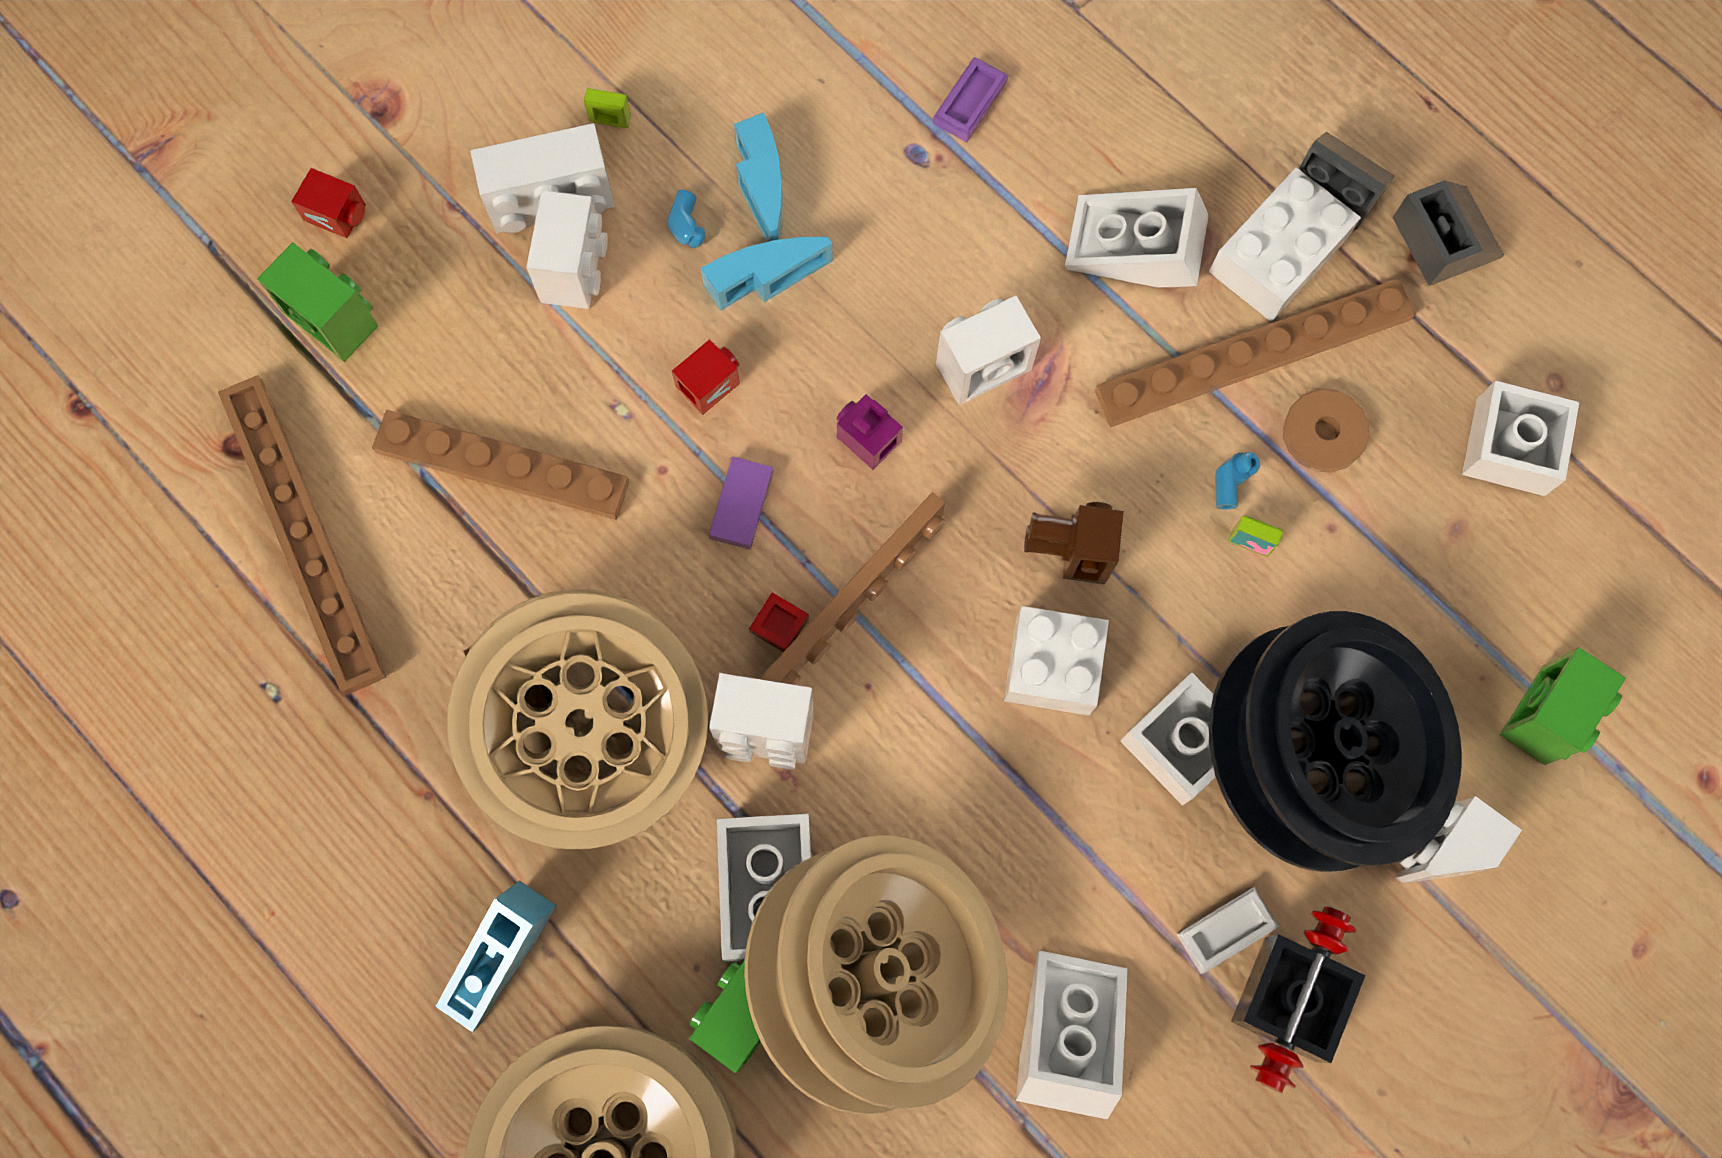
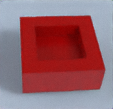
M772 592L749 627V631L784 652L802 631L809 619V614Z

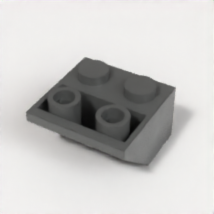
M1327 131L1313 142L1299 167L1303 173L1361 217L1354 228L1356 230L1395 177Z
M1444 180L1410 193L1392 217L1429 286L1496 261L1504 256L1467 186Z

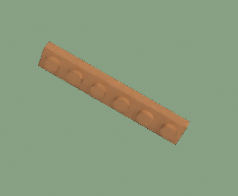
M386 410L372 446L375 453L614 520H617L630 482L628 476L390 410Z
M932 492L759 679L796 685L801 678L797 673L808 661L815 664L821 659L830 647V644L826 641L837 629L843 633L854 623L859 616V612L856 609L866 598L873 601L888 584L885 577L895 567L902 570L912 560L917 552L913 547L921 538L925 536L929 540L938 532L945 522L942 518L945 502Z

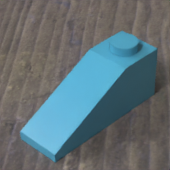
M520 880L495 898L436 1007L471 1032H474L537 941L556 905Z

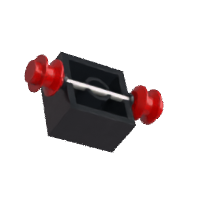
M1324 906L1322 912H1311V915L1318 921L1315 930H1304L1303 933L1309 943L1314 946L1312 949L1306 948L1279 934L1265 937L1231 1022L1274 1042L1258 1045V1049L1265 1057L1261 1065H1250V1068L1258 1073L1255 1079L1256 1082L1280 1093H1283L1285 1086L1296 1087L1289 1078L1292 1069L1304 1067L1298 1055L1294 1052L1314 1062L1332 1063L1365 978L1364 974L1330 959L1331 954L1337 955L1349 951V948L1342 942L1345 933H1356L1357 931L1354 926L1349 924L1351 917L1348 914L1332 907Z

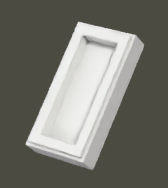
M1255 887L1176 935L1200 974H1203L1277 929L1279 925Z

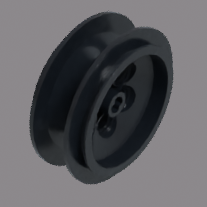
M1349 611L1318 613L1303 618L1290 626L1268 631L1252 639L1232 657L1217 683L1211 703L1208 726L1210 755L1214 773L1221 793L1237 821L1260 846L1272 855L1296 867L1319 872L1344 871L1361 865H1385L1403 860L1420 851L1442 829L1454 806L1461 778L1462 749L1459 726L1452 702L1439 675L1424 654L1398 630L1376 618L1361 613Z

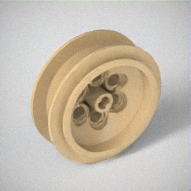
M586 589L561 590L533 597L514 606L493 621L477 638L458 670L452 686L447 714L448 742L453 763L463 786L475 803L492 820L509 832L540 845L561 849H590L611 845L641 833L655 824L680 800L692 782L703 756L708 729L707 701L700 674L687 649L670 628L653 613L629 599L607 592ZM586 662L591 665L594 674L590 682L585 685H575L567 678V670L572 664ZM541 684L551 690L553 697L548 705L536 708L527 702L525 693L531 686ZM617 686H626L633 692L632 702L622 709L614 708L607 702L609 692ZM583 709L585 717L591 718V720L583 727H574L573 720L566 718L568 714L573 710ZM535 731L547 734L551 740L550 747L545 752L539 754L530 752L524 744L526 736ZM623 732L631 737L632 744L625 753L614 754L606 748L607 739L614 733ZM576 755L586 757L591 763L589 771L579 777L571 776L564 768L566 761Z
M875 835L859 838L831 851L812 856L788 870L773 885L759 906L751 925L745 954L744 977L749 1011L755 1030L763 1047L780 1072L797 1089L822 1105L848 1113L873 1114L898 1108H915L937 1103L952 1096L967 1085L977 1075L991 1055L999 1038L1007 1005V966L1001 936L987 903L973 882L956 864L935 849L905 837ZM867 923L871 929V935L868 931ZM830 939L834 942L835 953L832 951ZM828 987H829V989H830L831 992H832V997H833V998H832V1002H831V999H830V996H829V993H828V990H827ZM899 1001H900V1004H901V1006H902V1012L900 1011V1008H899ZM862 1018L866 1023V1032L862 1026Z
M597 1026L575 1029L551 1037L537 1044L515 1060L496 1080L480 1105L470 1130L465 1158H552L555 1153L563 1154L567 1158H602L600 1153L602 1149L609 1151L614 1158H643V1149L649 1142L662 1144L666 1149L667 1158H739L736 1127L727 1100L716 1080L699 1060L677 1043L653 1032L633 1027ZM625 1101L633 1103L639 1110V1122L632 1129L622 1127L617 1121V1108ZM577 1107L586 1109L592 1117V1126L587 1134L580 1135L572 1130L570 1126L571 1113Z

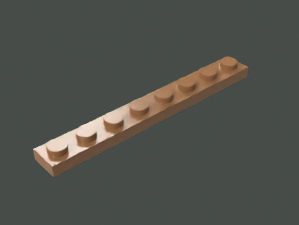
M1398 278L1101 383L1096 386L1095 394L1111 428L1408 322L1416 313Z
M256 375L219 391L218 393L340 692L347 696L387 678L263 380Z

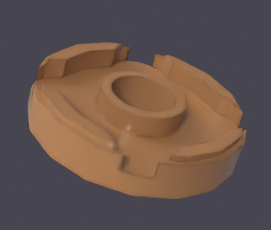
M1320 389L1306 393L1291 406L1283 427V439L1288 452L1299 464L1309 469L1313 467L1321 470V472L1332 473L1347 468L1362 455L1369 441V423L1363 409L1351 397L1339 391ZM1320 422L1330 424L1335 430V439L1325 440L1321 438L1316 432V424Z

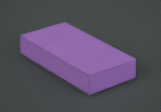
M973 57L934 115L933 124L967 143L1006 85L1008 75Z
M732 456L709 532L711 540L751 550L774 472L773 467Z

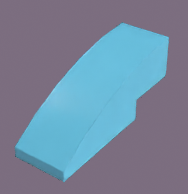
M763 112L734 124L736 145L744 161L736 164L738 185L766 241L769 242L778 240L781 236L783 192L779 155L773 133Z
M796 237L748 246L724 255L701 267L703 286L720 310L725 309L755 290L762 300L766 302L832 262V242L828 237Z

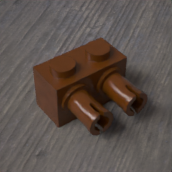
M1089 502L1086 506L1079 505L1076 514H1072L1071 518L1032 512L1030 525L1026 529L1024 552L1061 556V560L1064 561L1062 579L1105 584L1119 561L1124 511L1113 510V507L1107 503Z

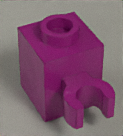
M867 394L857 403L854 401L849 402L836 418L838 421L837 438L872 470L902 442L903 426L892 418L884 407L876 400H872Z

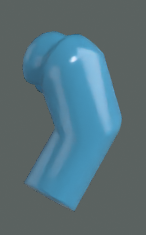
M678 190L668 217V228L682 245L688 244L691 248H697L705 239V231L702 227L696 226L695 220L691 217L696 196L689 191Z
M1237 453L1216 470L1217 509L1231 510L1238 507L1237 486L1251 477V475L1257 473L1260 468V461L1254 453Z

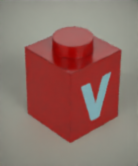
M310 168L291 201L304 221L344 238H348L353 227L361 223L366 206L355 185L314 168Z
M710 339L671 371L675 387L702 415L740 384L737 368L740 366L738 360L729 349L724 346L719 349Z

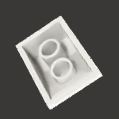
M1197 188L1079 195L1065 267L1071 271L1157 288L1197 286L1209 217Z
M1038 951L1020 1053L1016 1101L1103 1119L1109 1118L1122 1097L1128 968Z

